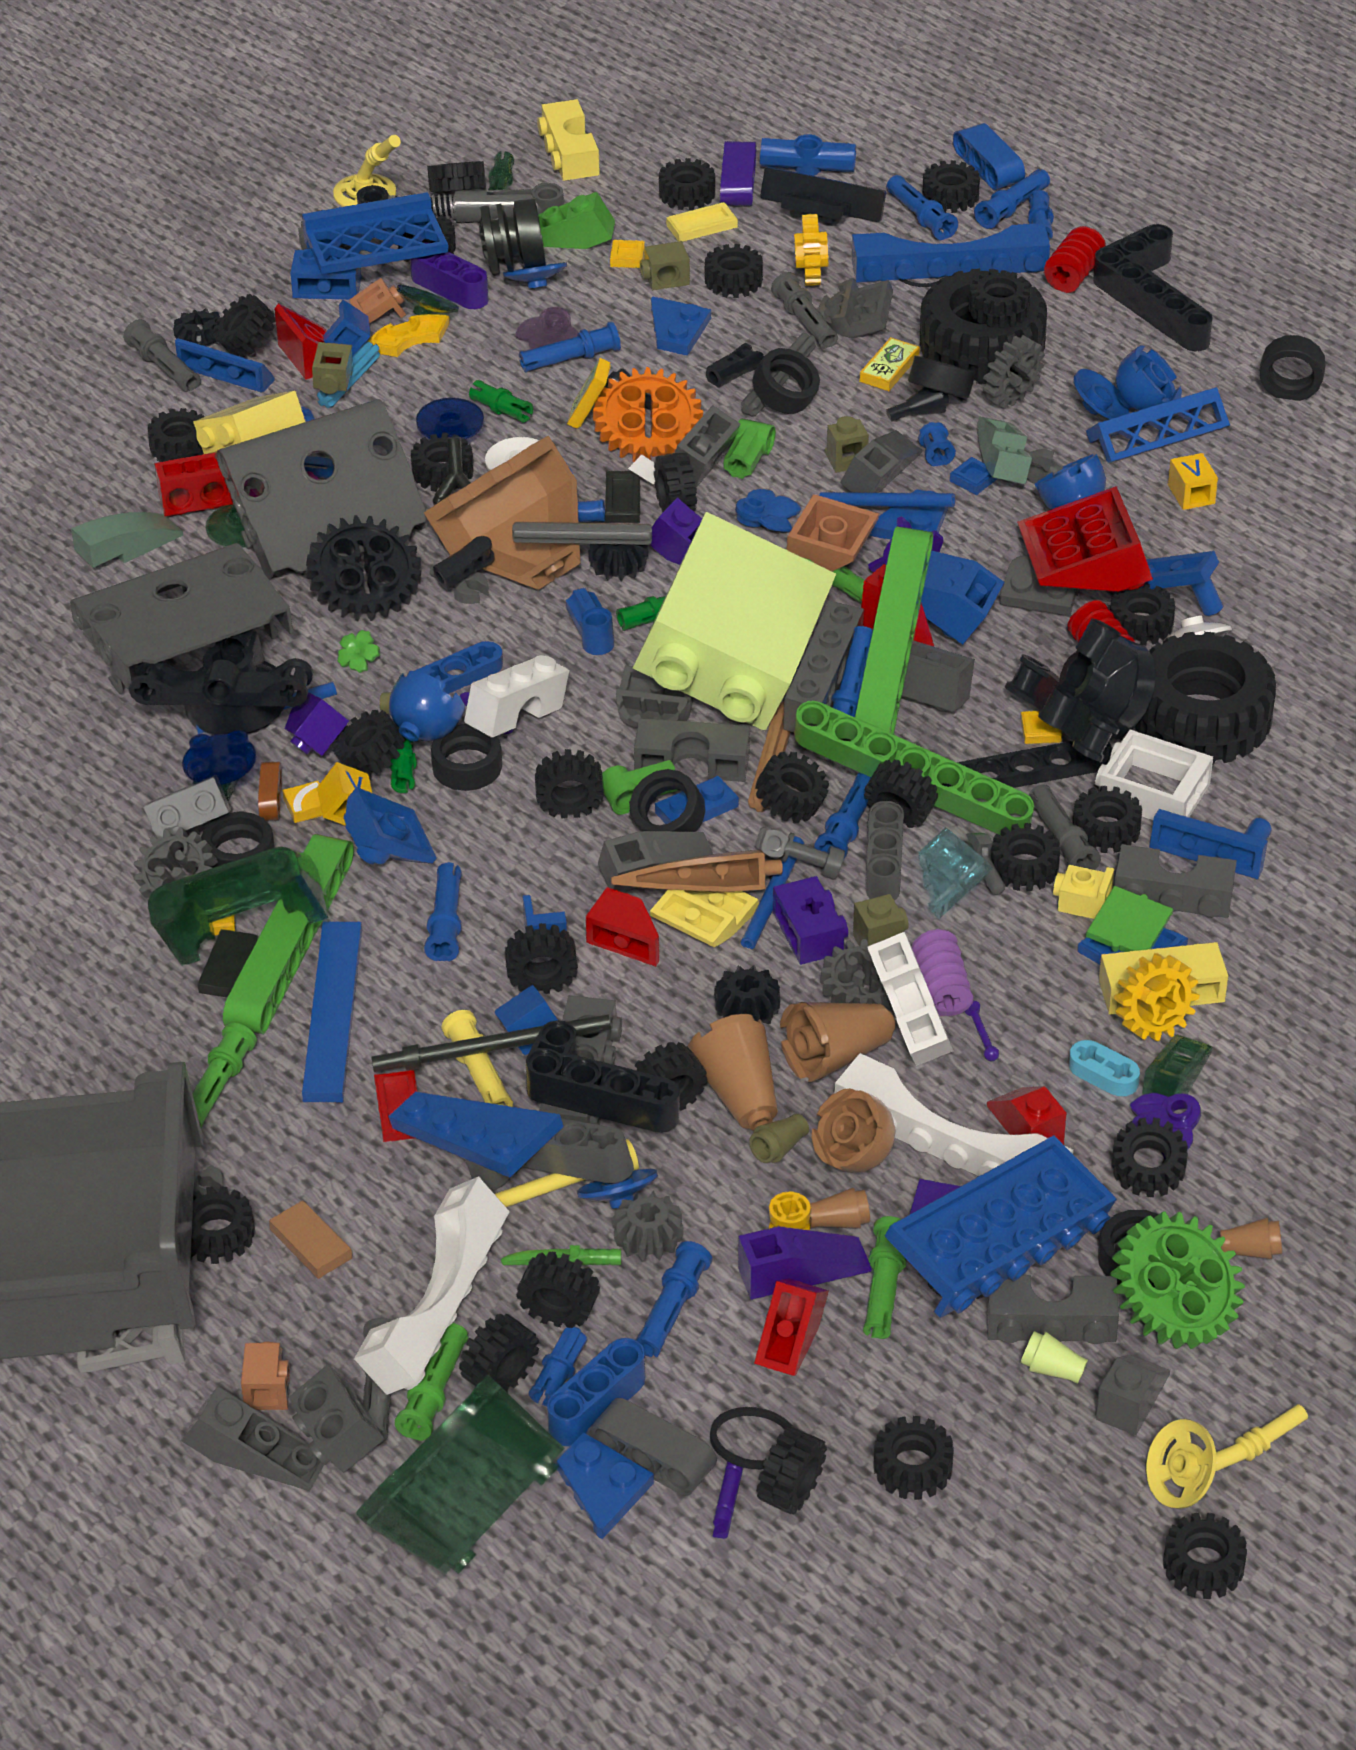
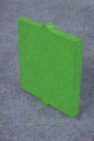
M1114 886L1087 930L1086 937L1112 947V950L1115 952L1119 950L1130 952L1152 949L1172 916L1173 908L1148 899L1146 894L1140 896Z

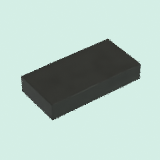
M606 471L605 523H640V476L633 471Z
M220 929L198 981L199 993L228 997L258 940V935Z

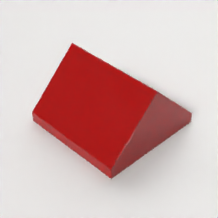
M278 303L274 308L278 346L305 380L313 378L312 366L318 343H325L323 335L327 330L323 326ZM326 357V363L341 364L342 358Z

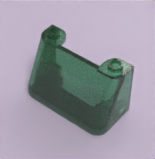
M282 846L164 884L156 888L148 899L151 924L181 966L200 961L198 949L201 943L206 938L207 940L215 938L213 921L282 899L283 906L288 914L299 910L305 914L310 924L329 918L318 869L312 858L305 852Z
M487 1375L468 1398L449 1415L399 1468L387 1477L357 1510L355 1515L368 1527L443 1574H446L451 1568L459 1574L477 1555L471 1547L534 1480L542 1486L559 1468L553 1460L565 1448L496 1381Z

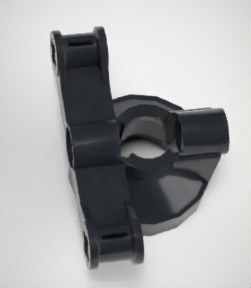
M1091 618L1075 647L1077 651L1070 655L1064 663L1060 678L1042 662L1022 654L1019 659L1021 665L1012 681H1007L1005 688L1035 706L1040 711L1038 717L1041 720L1067 734L1073 740L1072 746L1074 749L1095 761L1102 762L1104 758L1103 751L1108 742L1120 739L1129 730L1134 729L1146 713L1154 693L1156 671L1154 658L1145 646L1120 636L1121 633L1100 620Z
M254 628L215 642V645L204 654L203 667L197 671H181L163 661L155 664L147 662L138 663L136 666L137 677L131 681L129 693L136 702L143 705H184L186 716L193 726L196 727L197 725L199 729L207 733L221 735L242 734L265 727L279 717L285 706L296 707L302 705L307 699L308 689L306 686L311 683L314 671L311 665L302 659H288L277 667L264 661L259 636ZM295 668L294 675H291L292 669ZM294 690H297L296 696L293 697Z

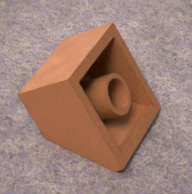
M813 494L788 535L787 550L802 558L810 559L827 570L834 571L855 560L878 521L879 513Z

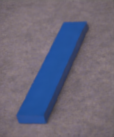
M323 921L302 1088L303 1102L344 1101L362 938L361 922Z

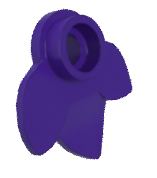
M1149 1093L1138 1097L1130 1103L1132 1111L1137 1115L1132 1120L1136 1127H1138L1139 1118L1146 1117L1147 1124L1153 1123V1117L1160 1118L1161 1127H1164L1168 1121L1173 1124V1133L1178 1129L1182 1132V1141L1186 1140L1188 1149L1193 1143L1192 1130L1201 1118L1200 1104L1193 1096L1181 1093L1167 1097L1159 1093ZM1186 1109V1111L1181 1114L1174 1113L1176 1110Z

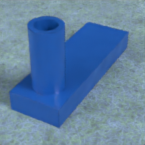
M1215 551L1147 559L1153 580L1145 583L1150 584V589H1154L1156 586L1169 588L1190 585L1205 616L1214 615L1222 610L1223 604L1210 577L1219 564Z
M1158 809L1153 820L1149 847L1197 861L1198 855L1237 860L1235 873L1259 879L1263 871L1267 839L1271 834L1272 828L1267 820L1255 818L1251 821L1245 833H1241Z

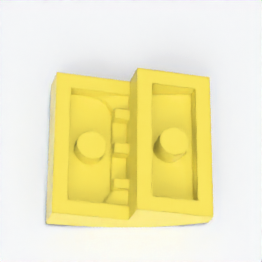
M668 889L650 910V916L712 947H716L732 937L754 915L759 900L743 891L716 892Z

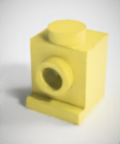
M1068 865L1066 873H1058L1054 883L1053 895L1059 896L1058 911L1095 919L1113 889L1114 868L1107 867L1106 871L1102 872Z

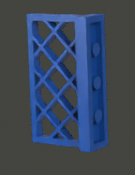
M428 192L302 214L304 242L307 248H311L321 274L448 252V243L431 209V198ZM406 232L415 236L409 239L402 235ZM373 238L383 240L380 245L370 241ZM424 239L435 241L428 244L422 243ZM342 243L352 246L349 250L339 248ZM393 244L402 246L403 248L392 249L390 247ZM361 250L372 252L366 255L358 254ZM330 255L340 258L338 260L325 261Z

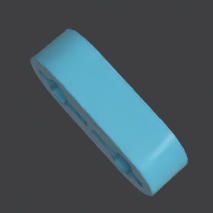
M1082 1040L1071 1047L1069 1068L1077 1077L1116 1096H1128L1136 1092L1139 1087L1140 1068L1137 1063L1092 1040Z

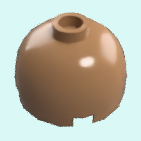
M849 1088L834 1093L820 1106L817 1116L821 1117L818 1129H812L811 1137L814 1151L823 1162L839 1170L856 1173L868 1171L880 1165L887 1158L894 1145L896 1129L891 1112L881 1100L862 1090L856 1091Z

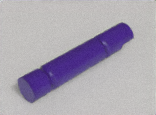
M728 1461L713 1519V1525L715 1526L713 1537L726 1539L729 1534L743 1473V1467Z

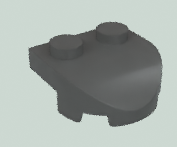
M851 278L838 285L839 292L833 297L829 298V296L825 295L820 302L819 311L837 334L849 338L864 334H875L882 329H886L893 288L889 280L858 288L854 278Z
M1022 555L1013 559L1009 564L1000 595V604L1071 616L1075 597L1078 596V588L1041 586L1030 556Z
M625 665L620 688H616L618 713L620 719L625 724L638 728L639 718L687 721L690 716L694 697L679 690L664 688L654 678L633 669V666Z

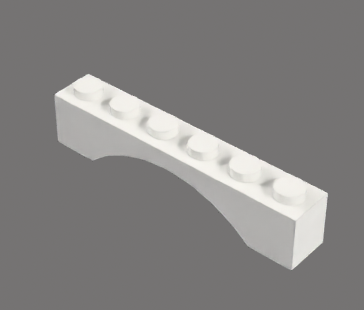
M861 1053L835 1082L834 1093L842 1089L851 1088L856 1091L862 1090L881 1100L892 1114L896 1129L895 1138L910 1144L917 1151L932 1154L945 1160L954 1168H962L977 1176L983 1175L1048 1139L1037 1133L1023 1135L992 1134L968 1129L949 1122L931 1112L917 1101L902 1084L894 1068ZM1066 1147L1073 1154V1149Z
M479 1176L450 1188L434 1215L436 1258L432 1278L421 1301L406 1317H400L370 1329L354 1358L386 1395L403 1388L410 1390L422 1381L425 1376L424 1369L427 1363L441 1347L440 1339L446 1328L457 1317L456 1310L459 1304L472 1289V1280L477 1271L487 1262L488 1257L486 1255L491 1245L502 1234L503 1230L501 1227L510 1211Z

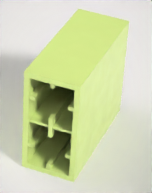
M706 512L679 566L633 669L654 678L664 688L679 690L721 710L725 716L734 721L746 722L761 730H766L792 682L836 573Z

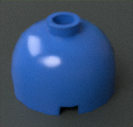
M1143 345L1134 349L1121 361L1116 373V385L1119 391L1117 395L1120 402L1126 408H1133L1136 411L1179 399L1182 395L1181 386L1175 390L1172 382L1177 378L1172 368L1156 351L1152 349L1148 353L1142 351L1145 347Z
M1091 454L1063 466V469L1054 474L1051 472L1035 482L1034 485L1046 506L1054 509L1104 491L1106 476L1097 454Z
M409 671L406 677L402 673L393 686L389 699V713L399 728V733L410 741H433L451 733L465 713V705L461 697L455 693L452 698L446 693L444 689L447 684L426 673Z

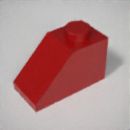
M606 887L586 915V943L656 967L659 963V934L642 899Z
M1045 1086L1021 1087L987 1101V1107L1009 1135L1037 1133L1046 1138L1054 1135L1064 1145L1067 1112Z
M790 1278L776 1281L754 1364L796 1376L819 1329L829 1290Z

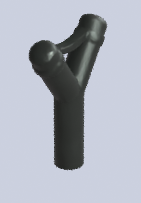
M461 437L447 438L449 473L432 499L435 505L450 496L456 485L461 490L471 483L463 473Z

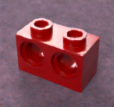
M215 453L154 463L159 499L164 516L183 515L187 512L217 509L221 506L233 504L225 478L215 458Z

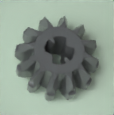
M654 1190L649 1197H643L636 1192L633 1201L622 1199L619 1210L615 1211V1216H613L616 1244L618 1247H623L627 1257L638 1252L642 1262L650 1254H653L660 1261L663 1251L674 1253L677 1242H680L683 1236L682 1213L679 1206L673 1205L670 1196L658 1199Z

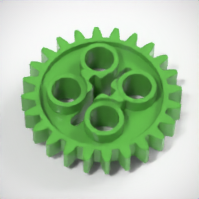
M1165 1211L1155 1218L1149 1215L1139 1224L1137 1223L1127 1231L1128 1235L1118 1242L1121 1250L1112 1257L1120 1266L1111 1272V1276L1122 1280V1283L1114 1288L1113 1291L1117 1294H1125L1127 1298L1120 1305L1121 1309L1132 1308L1135 1312L1131 1317L1130 1323L1134 1324L1140 1320L1145 1323L1143 1329L1144 1336L1155 1330L1158 1332V1344L1162 1345L1172 1338L1175 1349L1180 1348L1185 1343L1188 1344L1190 1349H1194L1202 1342L1205 1344L1212 1342L1217 1338V1335L1220 1336L1230 1329L1228 1324L1238 1318V1314L1234 1310L1244 1302L1235 1294L1245 1288V1284L1234 1280V1276L1242 1271V1267L1230 1265L1229 1260L1236 1253L1235 1251L1223 1252L1221 1246L1225 1242V1237L1222 1236L1213 1240L1210 1237L1212 1225H1208L1203 1230L1198 1229V1217L1194 1216L1184 1223L1182 1212H1177L1171 1218H1169ZM1166 1247H1168L1172 1251L1174 1256H1172L1168 1252ZM1200 1272H1202L1206 1276L1207 1281L1202 1277ZM1148 1278L1154 1283L1156 1288L1150 1284ZM1182 1303L1188 1308L1190 1313L1184 1309Z

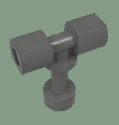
M760 828L755 847L771 857H781V861L784 863L788 856L821 866V875L832 879L837 878L843 863L845 850L830 846L828 851L824 852L794 842V833L790 832L787 837L786 834L774 828Z

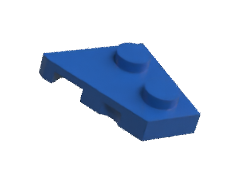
M654 296L651 298V311L653 313L657 349L688 356L711 320V309Z

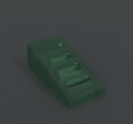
M1175 1034L1146 1069L1142 1094L1159 1093L1167 1097L1181 1093L1188 1094L1210 1057L1213 1046ZM1178 1051V1052H1180V1053L1186 1054V1055L1191 1056V1057H1193V1058H1189V1057H1186V1056L1177 1054L1176 1052Z

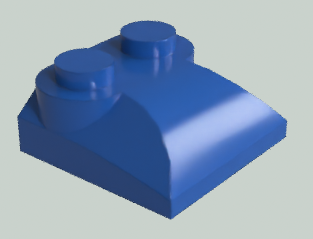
M358 787L350 794L343 818L346 823L345 827L357 846V853L365 862L369 864H384L389 858L408 862L433 863L437 859L414 809Z

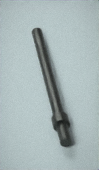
M609 1014L567 1021L575 1028L576 1036L612 1030ZM543 1026L421 1048L419 1044L403 1046L402 1051L372 1056V1066L374 1072L400 1067L412 1070L423 1068V1063L534 1044Z

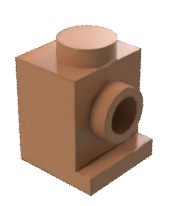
M245 1343L241 1379L243 1402L255 1410H288L286 1386H289L290 1364L289 1360H282L280 1343Z

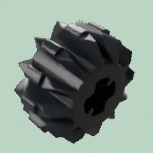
M590 544V550H588L590 566L593 567L596 575H605L607 581L613 577H618L621 582L624 576L635 578L637 572L644 571L648 557V545Z
M755 964L750 969L745 970L738 965L735 973L724 971L721 980L716 981L714 988L717 1015L725 1018L731 1015L749 1014L753 1016L756 1022L760 1019L763 1023L771 1024L773 1015L778 1014V1009L780 1008V986L778 985V980L771 977L769 970L758 972Z

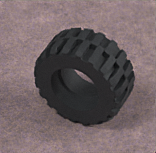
M980 268L971 269L970 272L965 273L958 271L953 273L951 277L945 276L936 284H933L926 292L921 302L919 345L921 346L924 358L974 371L976 373L974 380L977 381V384H987V381L983 378L987 373H990L991 369L988 367V363L996 360L994 353L996 351L1002 352L1004 343L1007 341L1011 344L1014 336L1019 338L1022 335L1027 336L1042 346L1041 351L1044 353L1047 305L1035 286L1032 287L1029 282L1031 289L1029 314L1027 317H1024L1023 322L1019 323L1016 321V325L1011 327L1008 323H1005V328H999L997 323H994L993 327L987 326V321L983 324L979 323L978 318L973 319L971 312H969L970 285L975 277L979 278V274L982 273L989 276V271H980ZM989 269V271L995 270L996 274H1000L996 269ZM1011 368L1009 369V371H1011V372H1013L1014 374L1018 375V372H1016L1015 370H1013V369H1011Z
M1204 631L1202 635L1187 632L1182 637L1177 638L1175 635L1168 637L1163 641V644L1158 642L1148 650L1154 658L1156 679L1154 693L1146 713L1136 725L1139 733L1213 756L1212 765H1214L1216 760H1222L1223 763L1232 762L1236 759V755H1240L1243 758L1253 752L1254 747L1258 748L1266 740V735L1270 733L1276 695L1275 674L1265 657L1259 651L1254 652L1250 644L1244 641L1239 643L1235 640V637L1226 634L1224 637L1215 636V632ZM1188 695H1209L1219 698V700H1200L1191 698Z

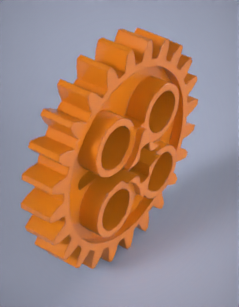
M646 367L644 374H639L635 368H632V376L630 377L620 372L619 382L611 378L608 379V388H603L593 408L595 432H600V441H609V451L620 448V458H623L628 453L632 454L633 462L640 455L651 460L655 456L674 453L677 445L703 417L701 399H695V389L687 390V380L676 383V373L666 378L663 377V369H660L654 375L651 374L649 367ZM646 393L651 395L650 438L645 436Z

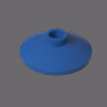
M567 262L503 272V277L527 282L528 288L547 286V278L556 275L566 268Z
M1089 369L1077 371L1074 375V384L1083 399L1082 404L1088 412L1094 415L1100 414L1108 419L1129 414V408H1126L1118 398V389L1108 379Z
M656 1169L634 1170L627 1179L618 1183L591 1182L579 1188L577 1195L579 1198L586 1200L609 1201L612 1209L619 1208L622 1199L633 1201V1194L658 1177Z

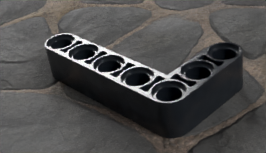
M1152 224L1096 251L1093 282L1098 288L1183 348L1196 352L1206 350L1209 347L1213 320L1212 314L1151 272L1170 262L1173 231L1170 227L1162 224Z

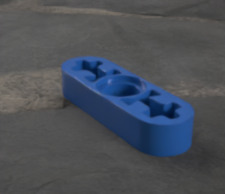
M479 642L415 671L429 674L447 684L444 691L449 694L499 672L503 667L502 648L494 642ZM453 669L464 671V673L459 675H450L447 672Z

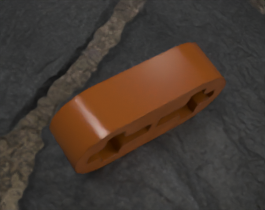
M261 762L258 791L259 816L263 817L266 821H279L282 793L281 762Z

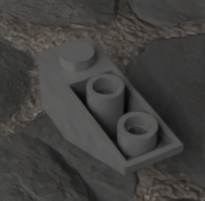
M895 430L873 439L852 459L840 483L851 492L879 493L910 465L923 450L899 431Z
M639 831L604 841L598 865L609 888L626 892L641 887L611 884V877L666 862L712 855L713 852L704 832Z
M219 1386L201 1406L181 1440L216 1463L307 1491L311 1490L324 1466L310 1449L309 1443Z

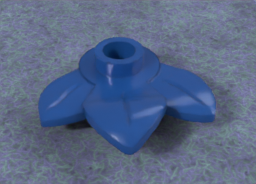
M757 489L749 492L746 498L738 500L735 510L738 521L746 526L760 527L763 525L770 530L790 532L792 526L787 519L799 514L801 507L791 498L785 496L776 497L775 493L771 490Z

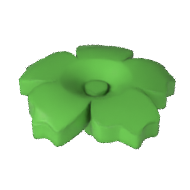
M361 630L356 636L351 633L343 636L339 642L344 649L338 651L337 661L342 667L349 666L352 670L362 673L368 670L367 661L373 662L376 657L380 656V647L372 644L374 639L369 631Z

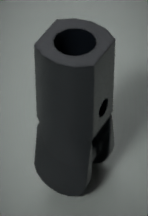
M744 343L729 355L709 365L706 368V378L708 382L720 388L739 376L755 370L763 359L764 354L760 351H753L751 345Z
M478 536L461 550L433 566L434 575L439 584L448 589L475 571L491 565L495 560L494 552L491 550V539L487 536Z

